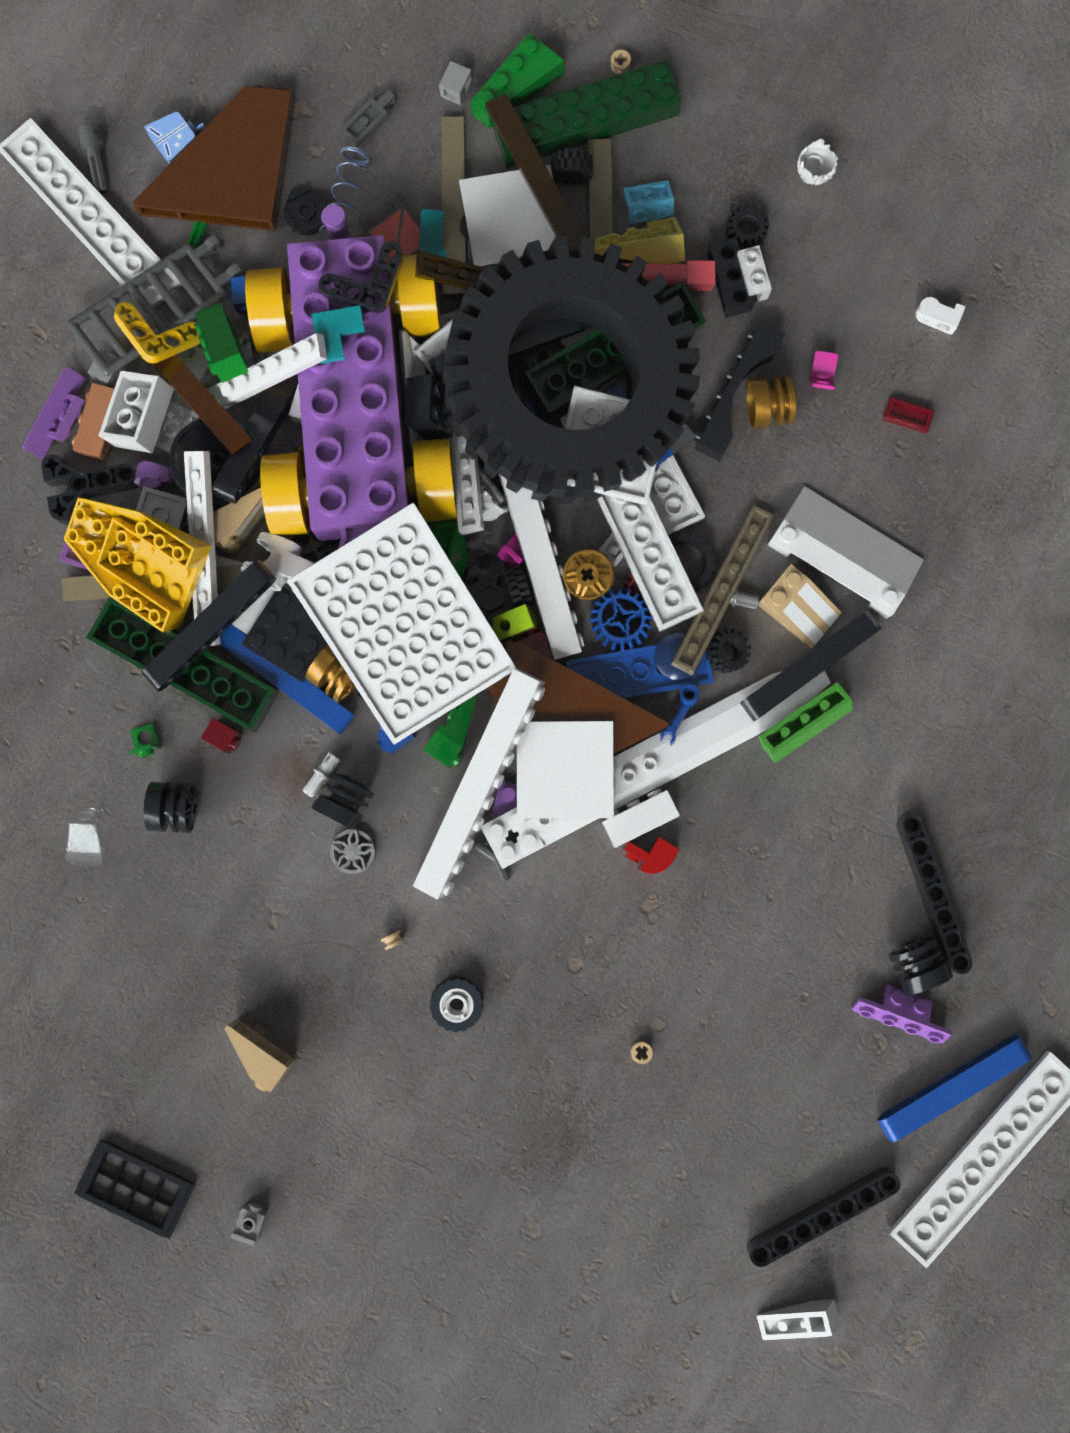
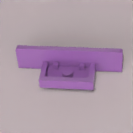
M69 367L63 368L22 445L23 449L44 459L54 439L63 442L64 439L69 437L74 420L83 411L82 405L85 400L77 395L86 380L85 377Z
M888 984L883 989L881 1004L860 997L852 1007V1011L859 1013L862 1017L873 1018L881 1021L886 1026H895L905 1030L908 1034L922 1036L932 1043L942 1044L952 1035V1030L930 1023L933 1001L915 994L906 995L904 990Z

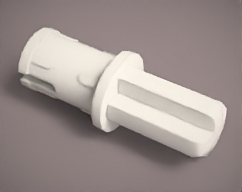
M328 752L318 768H314L315 774L304 787L303 792L310 797H314L326 780H330L327 777L329 771L333 772L341 760Z

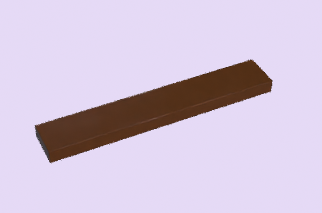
M177 355L158 363H153L154 367L231 454L251 441L248 434Z

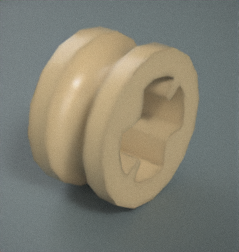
M617 50L612 54L610 63L612 71L616 74L629 71L631 56L627 51ZM619 59H624L623 65H618Z
M400 930L380 939L381 942L386 944L385 950L405 941L404 938L400 937Z
M645 1041L635 1042L630 1050L633 1060L638 1064H646L653 1055L651 1046ZM640 1046L643 1049V1046L647 1048L645 1051L647 1056L645 1058H642V1056L640 1058L636 1057L637 1047Z

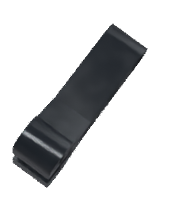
M55 454L47 455L42 460L41 467L44 482L51 487L67 484V490L63 494L47 497L50 515L64 525H69L78 498L91 499L92 497L133 490L139 487L135 484L136 469L128 463L80 472L70 467ZM129 472H133L132 478L128 481H124L125 475ZM105 477H110L109 482L106 485H102V480ZM86 481V487L79 490L80 483Z

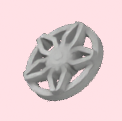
M345 830L338 834L332 842L330 849L331 859L334 865L342 872L348 874L363 872L369 868L375 858L374 842L368 834L361 830ZM353 833H355L356 837L355 842H351ZM346 834H349L347 838L348 843H346L345 841H339L341 837H343ZM359 834L364 836L369 843L362 842L359 844ZM336 844H343L344 849H339ZM363 846H370V847H371L370 849H368V850H366V851H363V849H362ZM335 850L339 853H343V855L339 857L338 861L335 857ZM371 852L370 859L366 864L364 857H362V855H366ZM343 858H346L348 860L347 863L341 866ZM356 860H361L362 868L356 863ZM352 861L357 870H349L345 867L349 866Z

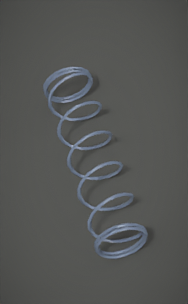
M345 146L342 148L341 154L349 162L341 163L336 168V172L343 182L336 183L331 187L332 196L338 202L329 205L340 204L350 209H357L356 206L343 203L333 194V188L339 184H347L355 189H362L356 183L345 181L339 175L338 170L343 164H353L358 168L368 169L365 164L369 163L370 157L360 148ZM344 151L358 152L365 156L367 160L354 159L345 154ZM324 224L320 227L319 232L323 239L327 240L322 234V228L325 226Z

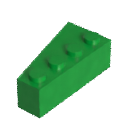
M221 302L196 312L197 323L194 325L199 334L198 337L204 348L203 352L212 375H218L223 383L249 372L239 338Z

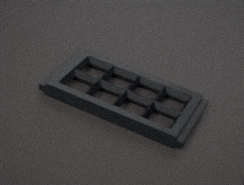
M100 1139L74 1194L163 1238L170 1239L196 1184L107 1140ZM108 1153L123 1159L115 1176L101 1170ZM127 1162L141 1168L134 1185L120 1179ZM146 1171L160 1177L153 1195L139 1188ZM98 1174L112 1180L105 1198L91 1191ZM165 1180L179 1186L172 1204L158 1197ZM117 1183L131 1189L124 1207L110 1201ZM136 1192L150 1199L143 1216L129 1210ZM155 1202L169 1208L162 1225L148 1219Z

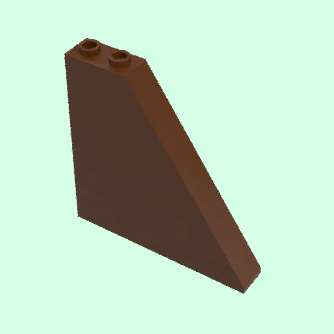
M260 85L253 87L245 86L134 200V206L139 215L276 231L295 106L292 92L284 88L270 89Z
M511 639L502 644L517 669L545 681L543 686L545 688L544 695L540 701H536L533 707L535 713L530 722L613 721V754L669 726L661 718L519 641L514 643ZM511 673L488 687L496 704H498Z

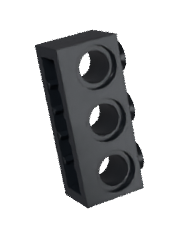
M737 238L709 244L707 251L708 260L715 261V285L725 318L751 312L757 301L756 295H748L737 258V252L743 250V247L738 245ZM728 253L732 258L726 259L721 254ZM728 275H735L738 280H730ZM740 296L744 299V302H737L734 297Z

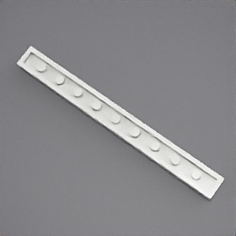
M456 311L440 315L441 328L453 320ZM453 430V437H450L458 532L465 535L484 530L478 456L473 460L465 451L466 439L463 435L456 437Z

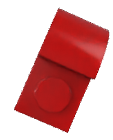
M660 837L656 838L648 853L629 841L623 848L627 852L625 857L635 863H638L639 860L643 861L638 870L649 874L666 870L680 850Z

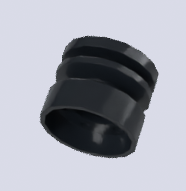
M329 771L327 777L336 781L333 786L324 782L323 786L331 791L329 796L318 793L311 808L342 825L356 830L363 817L361 813L355 810L356 806H369L367 802L360 799L361 796L364 795L372 799L375 793L371 792L365 784L345 774Z
M151 781L146 790L143 809L144 824L147 831L166 832L170 824L172 832H179L181 830L182 833H191L195 825L198 809L195 785L186 783L183 786L182 783H176L172 789L169 782Z
M936 936L911 940L889 953L890 961L897 962L893 966L895 971L907 970L906 973L899 977L900 984L906 995H913L933 989L953 977L947 960H934L943 952L940 947L934 948L939 943Z

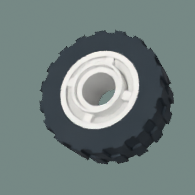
M452 976L449 979H444L436 986L431 996L430 1011L432 1012V1017L440 1027L442 1026L447 1031L463 1032L469 1027L472 1028L476 1021L480 1019L483 1011V996L479 987L472 980H467L462 976ZM455 998L461 999L464 1005L461 1009H453L450 1006L451 1000Z

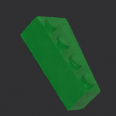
M528 33L471 100L472 116L490 129L493 127L492 119L485 108V103L504 94L507 95L513 107L526 103L532 95L539 90L543 91L549 86L550 82L556 78L558 80L564 75L565 60Z

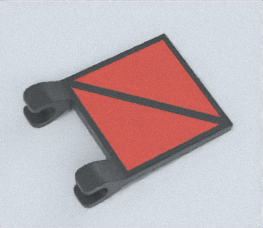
M391 191L387 195L388 203L395 211L375 226L366 213L358 216L360 226L369 236L383 235L385 243L389 241L398 243L402 248L403 256L418 253L420 225L404 206L395 191ZM395 250L388 253L391 262L392 257L397 255Z

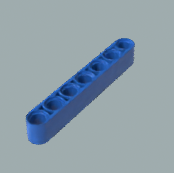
M233 624L220 635L222 647L340 735L355 717L354 714L307 679L303 683L241 645L247 635Z
M1013 1035L884 1112L877 1118V1121L890 1142L898 1141L1026 1064L1033 1056L1020 1035Z

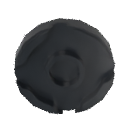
M304 188L295 191L286 200L287 203L283 211L287 225L299 235L310 236L319 233L320 227L324 225L321 213L328 205L327 200L321 193L311 191V189Z

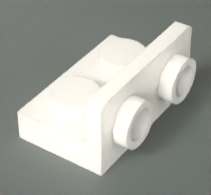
M760 246L739 250L737 258L748 295H757L758 302L767 300L772 288Z

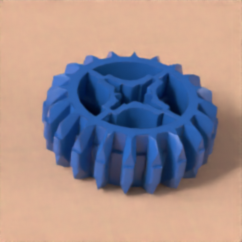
M621 587L618 588L617 595L610 589L608 591L609 598L605 594L602 595L600 598L603 603L595 600L594 605L598 609H591L590 614L597 616L589 619V623L597 624L591 628V632H600L595 639L598 641L604 637L605 640L602 644L604 647L607 646L608 642H612L611 650L613 651L616 648V644H620V651L625 650V644H628L629 649H633L634 644L632 641L641 645L642 640L639 636L645 639L648 637L647 632L643 629H652V625L646 623L653 620L651 615H645L650 612L649 608L642 607L646 603L645 600L642 599L640 602L637 600L640 595L638 592L635 593L634 597H631V589L629 588L626 591V595L622 594ZM618 602L629 603L636 610L626 611ZM611 604L614 615L607 619V621L602 622V613ZM618 613L622 618L628 617L627 620L625 619V626L620 621L614 622L615 619L617 620ZM640 617V627L631 635L629 632V622ZM617 628L624 638L615 637L605 629Z

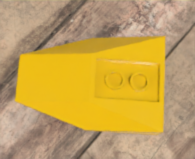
M82 497L77 499L64 537L65 542L110 597L162 632L181 628L212 545L144 512Z

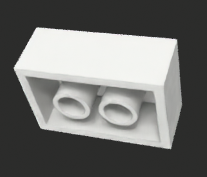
M120 371L98 436L114 447L153 453L174 388L159 376Z

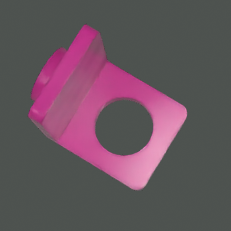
M815 351L809 379L812 387L835 390L833 380L838 361L837 353Z
M516 534L497 554L511 568L519 566L523 561Z

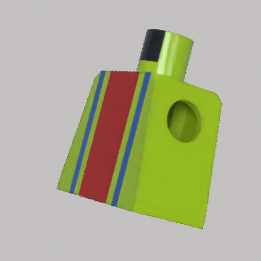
M526 604L492 618L493 625L491 628L499 641L504 643L511 639L516 640L524 637V634L531 631L541 630L533 608ZM510 623V628L506 631V625Z

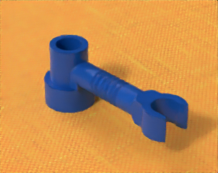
M686 684L681 688V704L670 725L660 734V741L663 740L665 735L672 736L670 746L676 741L677 730L688 709L693 707L699 699V690L693 684Z

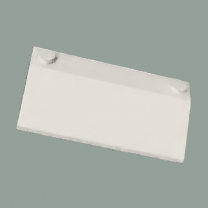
M805 486L767 544L786 557L790 553L796 555L870 601L867 607L886 619L897 610L924 561L921 557Z

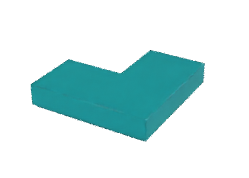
M360 305L311 314L314 333L324 335L327 359L320 362V364L345 360L341 336L365 332Z

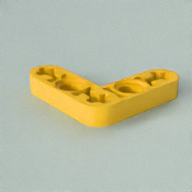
M121 302L115 307L114 319L142 358L149 363H158L201 343L194 325L195 322H187L155 335L132 304ZM134 329H141L145 332V335L141 337L136 336L132 331ZM170 338L175 339L179 345L171 346L166 340Z

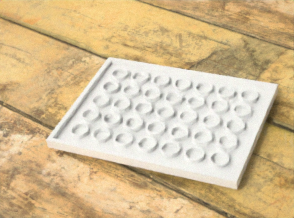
M414 502L287 580L393 744H396L512 673L513 669H517Z

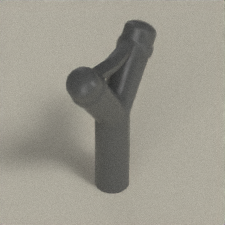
M476 842L473 849L493 861L501 882L509 880L510 876L506 867L502 869L493 850L485 846L489 845V842Z

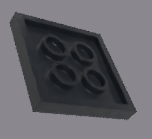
M282 587L281 591L274 592L241 645L303 683L310 665L328 643L296 594Z

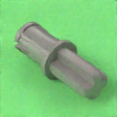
M737 589L729 603L732 607L738 605L756 609L759 604V597L740 592Z

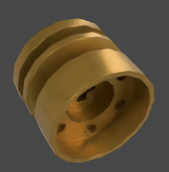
M782 375L781 381L778 376H773L770 388L766 378L748 380L746 398L751 428L769 427L771 416H773L777 426H781L783 420L786 425H793L796 416L797 400L791 376Z
M585 549L574 553L567 560L563 568V580L566 588L572 595L580 599L592 600L601 597L611 589L615 581L616 570L613 561L607 554L599 550ZM592 569V576L594 578L585 580V573L583 571Z
M327 644L310 665L305 678L317 688H321L328 682L325 693L328 696L334 693L333 700L340 703L356 689V686Z

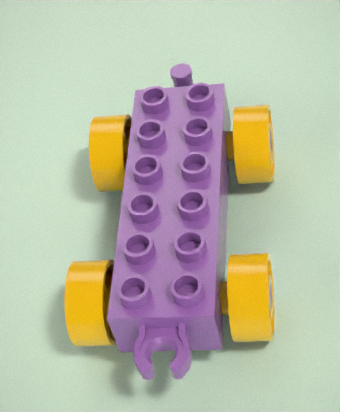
M329 205L321 213L322 222L325 224L329 236L328 240L287 244L290 282L284 267L248 270L245 277L246 305L250 330L258 353L282 351L315 334L311 314L353 307L325 298L318 286L319 279L324 274L331 273L369 284L380 249L385 244L384 236L351 238L344 210L338 205ZM417 254L403 256L397 282L395 283L387 309L381 313L361 309L365 332L341 336L345 360L325 364L318 363L298 373L305 463L300 452L263 455L261 459L262 500L266 522L271 535L309 534L312 530L319 541L341 539L339 543L340 548L411 504V499L414 498L418 499L419 512L426 522L457 519L450 438L413 441L414 467H408L395 315H401L403 330L412 339L432 337L441 329L437 282L415 277ZM381 272L378 276V280L382 283H386L391 279V274L388 272ZM333 282L325 285L327 291H330L331 288H336ZM351 288L348 290L347 296L351 299H356L361 291L358 288ZM366 291V292H365V298H366V297H367V298H370V297H368V294H367L368 291ZM379 295L376 299L370 298L373 300L374 305H377L378 302H383Z

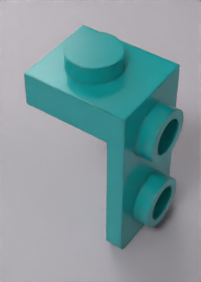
M428 209L420 211L419 251L446 257V249H442L443 211Z

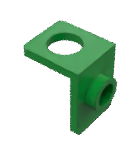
M150 723L131 730L136 748L130 750L131 755L145 758L154 755V751L161 749L153 724ZM148 731L151 734L152 739L149 744L143 745L139 742L141 732Z

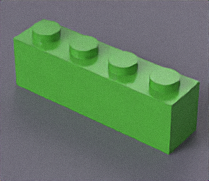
M836 682L759 735L762 748L773 762L777 763L853 710L852 699Z

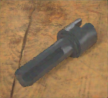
M91 124L81 125L77 128L81 149L87 152L93 186L99 193L107 192L108 187L100 152L104 147L100 126L97 125L94 129L95 131H93Z

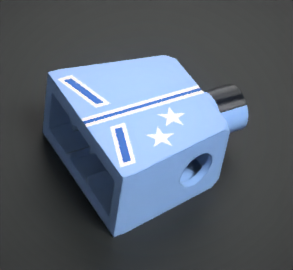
M174 112L146 125L144 128L170 164L196 137L195 134L204 129L205 126L197 115L185 122L179 112Z

